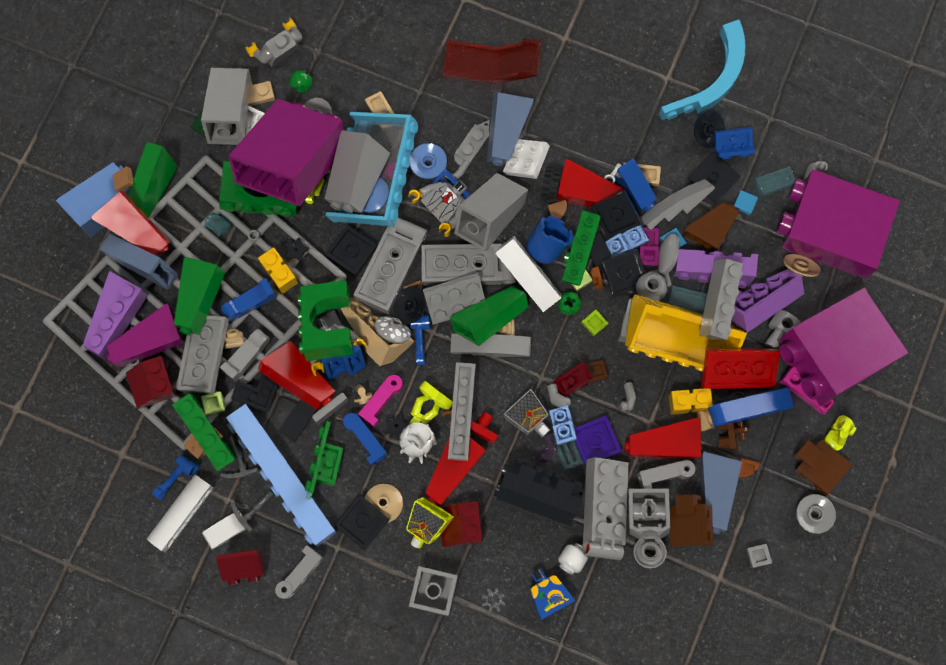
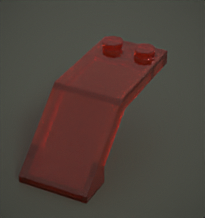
M523 38L520 43L493 47L447 40L442 76L491 84L536 77L541 41Z

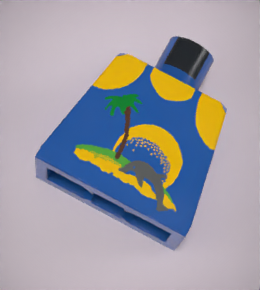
M542 568L531 574L537 585L531 587L530 592L540 620L575 601L556 575L547 579Z

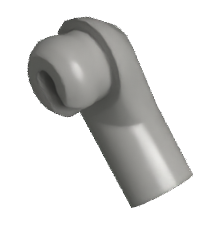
M817 161L809 164L803 181H805L812 169L819 172L826 171L828 169L827 163Z
M631 382L624 384L626 401L620 402L622 411H631L635 404L636 393Z
M557 384L547 386L550 402L559 408L566 405L570 406V398L558 394Z

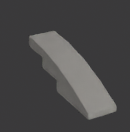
M705 179L691 184L656 204L641 216L640 219L652 230L664 218L670 222L682 210L688 214L715 187Z
M459 334L451 335L450 352L452 354L530 357L531 337L494 334L483 344L477 346Z

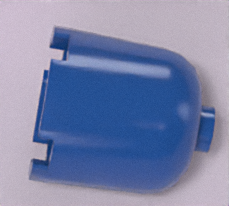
M554 216L541 218L526 243L527 251L533 260L543 264L553 263L570 245L574 236L571 230L568 232L564 227V221Z

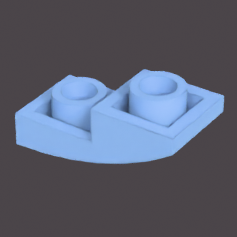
M639 225L624 233H619L605 243L611 256L614 257L638 248L648 242L649 239L642 225Z
M568 405L550 410L557 444L560 445L577 440Z

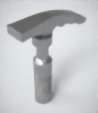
M235 436L228 437L230 447L240 465V472L234 474L223 473L221 477L242 478L259 472L258 468L246 470L247 465L243 462V455L238 447Z
M268 491L252 507V510L243 516L237 510L234 500H231V507L238 522L249 533L252 532V529L247 524V521L274 497L271 491Z

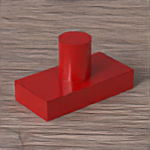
M483 412L477 423L471 421L470 432L494 445L498 435L487 429L493 417Z

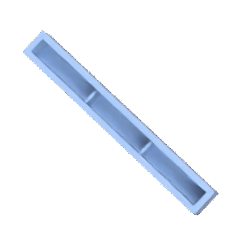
M245 404L226 418L229 423L226 425L233 434L236 432L239 435L240 439L237 441L243 449L248 448L251 453L249 458L254 465L259 464L262 468L259 472L265 481L268 479L271 481L273 486L270 488L277 497L280 495L283 498L284 502L281 504L288 513L292 511L295 516L293 521L299 529L303 527L306 531L304 537L309 544L312 545L314 543L318 547L337 532L313 498L306 499L308 492L304 491V485L249 407Z

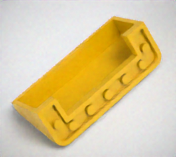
M634 295L631 301L625 345L628 347L627 350L633 353L645 352L644 354L651 358L659 356L662 357V360L672 363L674 360L684 367L692 365L695 366V369L703 372L706 349H741L747 333L731 323V332L727 340H713L699 336L703 314Z

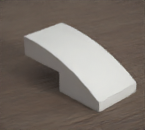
M233 513L202 532L213 550L246 529L238 522Z

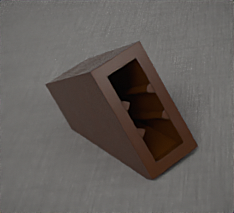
M723 202L688 225L682 236L710 252L717 251L740 211L732 204Z

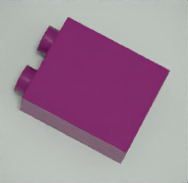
M277 99L229 155L235 184L301 206L333 165L340 133L344 130L343 121L334 114H322L307 109V107L300 103L292 104Z
M812 169L805 181L796 178L788 196L789 200L796 202L793 214L784 212L776 233L784 235L781 249L819 263L821 262L863 279H868L878 268L900 200Z
M865 288L798 324L777 340L780 344L779 352L782 359L789 366H794L801 376V386L804 393L809 398L816 399L820 406L908 354Z

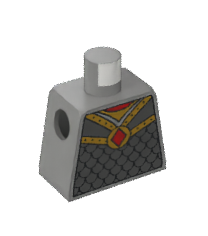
M531 389L503 415L508 422L527 436L535 430L543 438L550 431L544 423L548 418V413Z

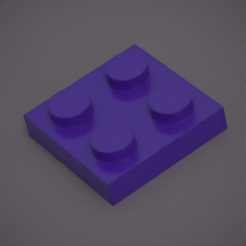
M607 415L574 428L577 438L574 442L585 467L587 459L594 457L606 459L622 452Z

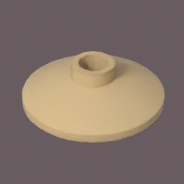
M788 254L783 259L786 267L802 277H815L821 271L819 265L813 260L798 254Z
M378 484L372 487L365 496L367 501L390 519L389 522L395 520L403 509L402 495L392 485ZM385 499L387 504L381 506L379 504L380 500Z

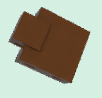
M807 440L793 456L800 462L794 472L824 497L829 495L852 466L851 463L823 440H819L815 445Z
M676 495V506H669L670 546L678 548L713 546L712 505L701 504L700 495Z

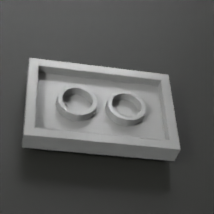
M478 273L423 289L433 325L450 320L452 315L485 299Z

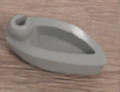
M673 233L666 236L660 246L659 272L662 274H668L678 259L679 237Z

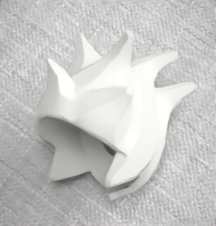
M413 422L403 429L399 441L402 448L400 454L406 453L409 456L408 463H411L415 457H419L420 463L423 464V455L427 457V453L432 448V445L437 444L434 433L428 427V424Z

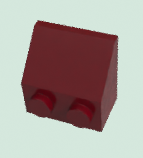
M162 356L143 361L126 372L137 409L175 397Z
M478 501L440 507L454 516L441 534L443 547L482 543Z
M258 550L216 556L222 582H228V585L240 584V580L248 579V583L258 582L260 577H265L263 553Z

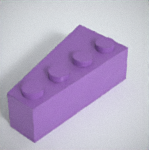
M679 249L678 259L674 267V276L681 280L697 279L698 282L707 283L711 279L714 260L729 259L743 264V274L738 288H746V286L749 287L756 277L758 254H751V257H742V253L724 256L722 252L714 251L706 255L705 251Z
M787 269L767 278L765 283L751 285V289L741 293L739 290L734 305L735 313L731 323L748 333L804 295L801 275Z
M109 271L83 346L106 360V353L109 352L107 346L122 336L148 295L141 288Z

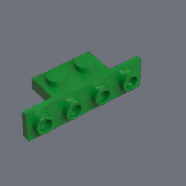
M582 211L576 235L573 234V241L570 243L572 246L571 252L567 251L564 262L567 265L562 278L563 282L576 286L581 285L600 221V215Z
M326 421L324 427L321 426L319 429L318 437L321 440L320 444L316 443L313 455H316L315 462L312 461L309 469L312 477L311 480L306 482L304 490L308 492L306 499L311 498L316 482L334 486L343 448L326 444L330 421Z

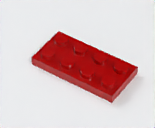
M706 349L701 386L704 389L775 388L780 352L778 349Z

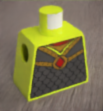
M424 497L416 500L406 527L407 531L414 535L411 545L421 548L424 542L431 544L436 541L454 516Z

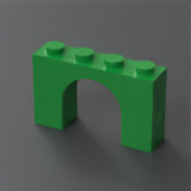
M230 161L223 162L219 199L220 210L227 212L242 211L247 214H277L284 217L296 216L297 205L272 196L255 197L248 194L241 185L235 184Z
M347 281L300 286L301 294H298V304L301 306V310H298L299 321L302 322V326H299V335L302 338V342H299L300 353L304 354L306 361L353 355V342L349 328L324 331L313 326L315 319L322 312L330 309L350 307V293Z
M189 393L172 404L217 471H220L236 460L227 443L222 441L203 412L204 409L193 394Z

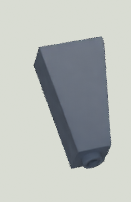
M499 92L493 97L487 162H492L495 166H503V164L510 160L533 104V99Z
M112 234L108 235L99 249L110 259L166 290L170 288L178 275L160 257Z
M702 452L699 458L702 504L712 505L713 534L720 535L721 532L727 531L742 461Z

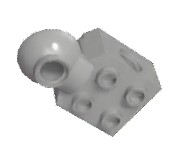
M648 272L638 279L636 291L639 296L660 301L667 293V283L661 275ZM648 283H654L657 289H650ZM629 299L618 339V341L624 343L632 299Z
M629 489V531L631 535L639 539L634 546L633 553L638 564L645 568H656L666 559L667 550L661 538L670 534L669 489ZM651 549L656 554L653 557H647L645 551Z

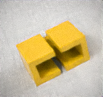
M274 247L258 257L261 265L282 294L298 284L295 276Z
M693 389L691 393H689V390L671 391L668 396L671 415L688 413L690 410L692 413L708 410V407L713 406L711 389Z

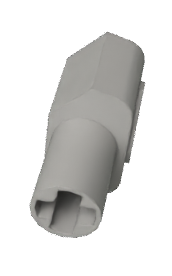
M784 310L777 312L769 323V327L773 332L764 343L768 349H778L780 344L777 340L801 323L798 318ZM782 321L788 322L790 328H785L782 325Z

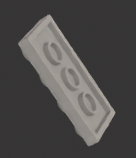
M207 316L199 335L193 333L190 336L187 335L176 386L177 390L214 394L229 321L227 317Z

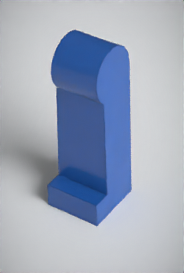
M265 278L260 281V284L237 298L228 301L220 309L223 315L229 319L228 322L241 318L277 297Z
M349 413L344 417L343 424L345 428L355 434L370 454L366 459L372 467L387 456V452L357 414Z

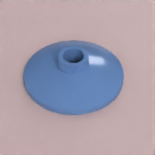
M431 143L419 145L410 156L412 171L423 179L438 177L447 165L445 152L439 146ZM427 161L432 163L430 166L425 165Z
M378 178L362 211L368 213L376 212L387 203L390 190L388 184L383 179Z

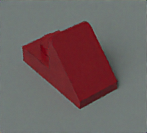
M582 362L554 380V382L557 384L560 394L566 397L588 386V382L593 380V377L585 362Z

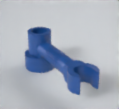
M429 314L422 315L417 322L410 324L411 329H415L417 365H425L423 330L431 329Z
M184 454L180 455L176 460L177 468L163 484H160L152 492V495L161 500L173 482L183 472L188 477H191L197 472L200 465L194 460H190Z

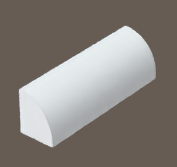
M515 236L510 238L496 251L495 254L543 312L561 299L559 290Z
M194 475L147 537V540L166 553L214 488L197 475Z

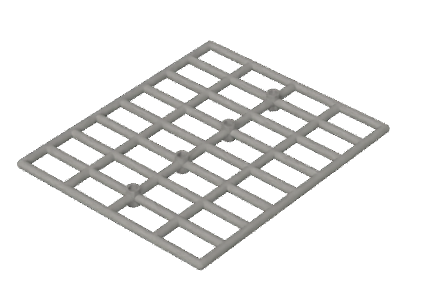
M208 155L203 156L157 203L149 217L152 223L170 241L169 243L176 248L164 260L169 266L181 254L185 257L200 260L187 247L200 234H203L229 257L220 267L222 270L227 272L236 263L260 284V281L264 278L240 257L252 245H258L265 252L272 249L271 246L261 239V236L275 223L294 240L300 238L302 245L309 247V250L304 253L303 257L309 252L337 276L333 282L343 281L347 278L344 272L278 215H266L268 218L257 230H251L233 213L220 210L219 201L192 179L206 164L222 177L223 168ZM186 184L215 208L201 223L173 199ZM242 186L248 194L254 196L249 190ZM167 204L195 227L182 243L153 219ZM220 213L248 236V239L236 252L232 251L207 229ZM105 256L43 319V323L136 407L133 394L121 382L127 376L126 372L143 362V359L127 364L114 377L86 352L88 349L83 344L81 346L78 345L53 322L68 306L90 326L92 317L73 300L87 285L101 296L103 288L93 279L107 265L113 268L125 280L141 288L148 295L146 299L157 309L164 305L148 290L149 286L153 283L152 281L146 279L141 284L116 261ZM281 256L284 263L304 286L314 285L295 268L300 262L299 260L292 258L288 262ZM176 277L172 284L178 289L180 287V280ZM222 280L220 288L232 299L240 296ZM271 280L269 284L277 297L276 299L299 318L298 310L300 309L275 288L276 285L273 280ZM210 308L208 316H220ZM257 309L241 318L233 320L230 324L228 323L227 331L236 329L251 314L279 339L265 355L261 352L257 356L259 361L245 376L242 375L239 381L248 384L258 374L260 361L286 344L299 330V326H302V322L299 319L285 333L280 331ZM133 317L130 323L136 326L140 321ZM171 349L162 351L178 367H181L182 359ZM223 356L221 357L220 365L227 362ZM178 379L172 384L175 397L171 398L174 403L181 399L175 393L177 391ZM234 388L223 397L225 408L232 401L230 398ZM168 400L153 404L150 408L138 409L182 450H186L184 444L192 433L183 440L155 415ZM220 413L209 415L206 418L211 424Z

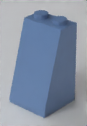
M111 163L56 200L90 238L104 227L94 221L91 216L118 193L115 191L112 174L123 169L121 165L117 167L114 163ZM130 187L124 190V192L127 195L129 193Z

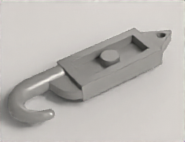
M490 120L478 125L475 124L456 150L454 160L460 166L452 174L456 179H459L489 139Z

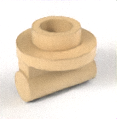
M514 319L500 329L498 335L515 336Z
M237 329L228 330L224 342L225 349L241 347L244 343L242 332Z
M359 384L356 386L359 396L354 398V402H359L360 405L365 404L373 395L371 392L365 393L364 387Z
M709 410L696 413L697 418H701V432L715 428Z

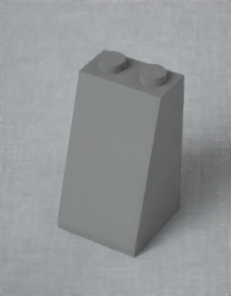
M211 68L201 117L207 144L238 145L246 136L251 82L248 69Z
M344 130L340 133L325 194V200L335 210L340 211L344 209L349 213H353V211L361 213L390 155V152L367 133Z
M496 173L459 205L454 234L486 251L525 205L528 189Z

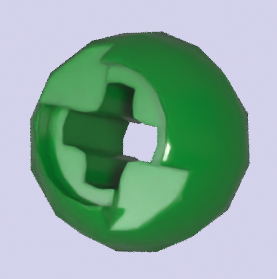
M296 70L289 78L291 88L297 89L298 92H307L312 86V77L305 74V71Z
M565 292L557 302L558 309L564 315H574L581 308V299L573 292ZM567 300H569L570 303L573 302L572 307H569V305H565Z

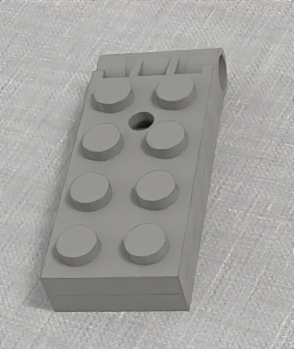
M399 217L395 221L394 227L387 226L353 295L354 299L389 314L422 248L428 230Z
M473 244L422 245V286H435L475 273L479 274L481 285L515 283V277L495 254L503 244H492L486 251ZM481 263L482 266L477 267L476 264Z
M596 457L587 459L582 544L584 556L621 560L623 558V545L626 543L628 462Z

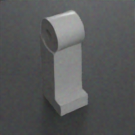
M256 329L232 357L220 366L221 370L237 382L266 347L270 338L260 329Z
M684 460L640 471L637 473L640 488L652 489V484L675 478L688 479L695 473V465L689 460Z
M306 545L302 550L306 556L285 581L277 584L275 592L278 597L283 599L291 598L323 561L324 558L309 545Z

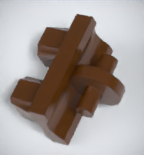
M743 421L737 422V429L735 423L718 426V431L728 429L729 435L719 437L720 448L738 451L737 435H739V441H745L744 434L749 433L750 429L743 427Z

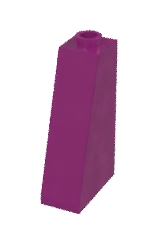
M168 304L163 305L107 346L109 352L106 353L109 363H113L119 368L184 344L180 330L174 324L175 316L172 308Z

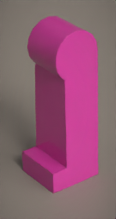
M794 366L789 368L778 383L783 387L789 388L817 412L825 415L834 404V401L830 400L820 406L816 399L809 398L802 389V378Z
M389 376L358 413L360 419L373 429L379 424L376 417L393 395L399 394L402 390L403 384L399 376Z

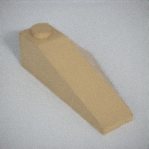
M350 297V307L340 308L356 335L366 343L367 348L364 345L363 347L367 354L379 366L394 362L414 342L411 337L405 343H393L383 339L376 332L374 325L379 317L373 315L370 308L353 297Z

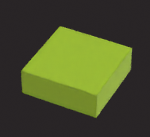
M596 309L581 322L593 336L597 335L609 324Z

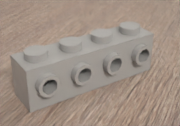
M729 259L714 260L699 336L713 340L728 339L731 332V320L735 313L734 305L739 294V281L743 274L742 263Z

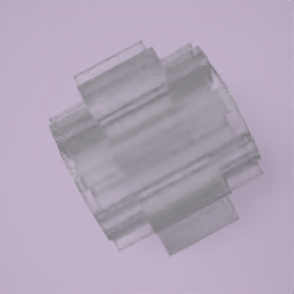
M496 588L495 592L487 589L488 596L482 595V598L486 600L482 606L488 605L490 607L489 613L492 611V608H496L500 612L499 605L506 604L501 601L505 594L499 595L498 588ZM493 595L498 596L499 604L495 603L494 606H491L488 603V598H492Z

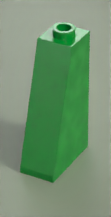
M149 142L145 145L133 179L134 185L130 187L128 197L148 218L178 167L163 146Z
M189 257L184 258L174 324L180 328L181 333L189 336L191 333L200 334L226 273L218 265Z
M511 286L452 315L450 321L453 330L465 339L480 346L528 308L527 296L524 291Z

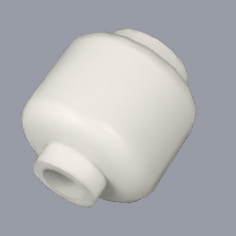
M577 543L575 545H566L558 558L559 567L572 575L581 572L588 560V556H584L582 546Z

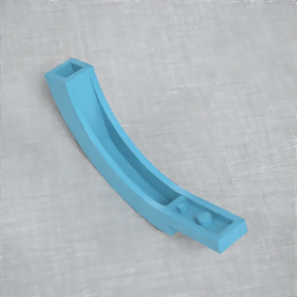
M739 19L722 25L719 34L725 49V64L719 78L700 93L662 106L659 112L661 120L674 119L678 114L683 112L685 114L690 113L695 108L698 114L703 113L718 104L729 93L737 80L745 57V36Z

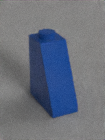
M634 158L619 167L614 177L621 187L628 191L627 194L639 213L643 210L647 212L653 208L657 198Z

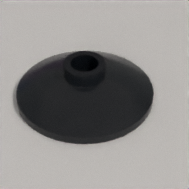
M714 111L703 112L698 116L694 124L695 139L704 148L715 147L714 131L725 130L722 117Z
M408 287L402 290L394 303L395 317L403 324L417 322L426 309L424 293L417 287Z

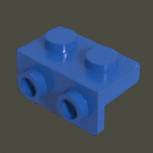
M744 127L714 131L715 153L721 159H730L735 155L747 157L752 153H756V149L753 147V128Z

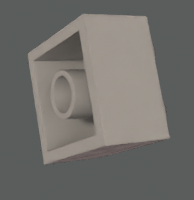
M418 566L409 607L449 616L458 575Z

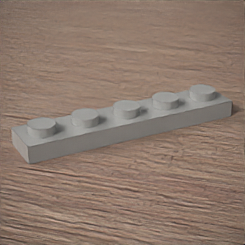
M456 362L448 460L468 461L476 364Z

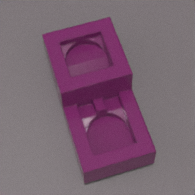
M643 228L649 241L639 246L642 264L658 266L659 228H653L652 230Z

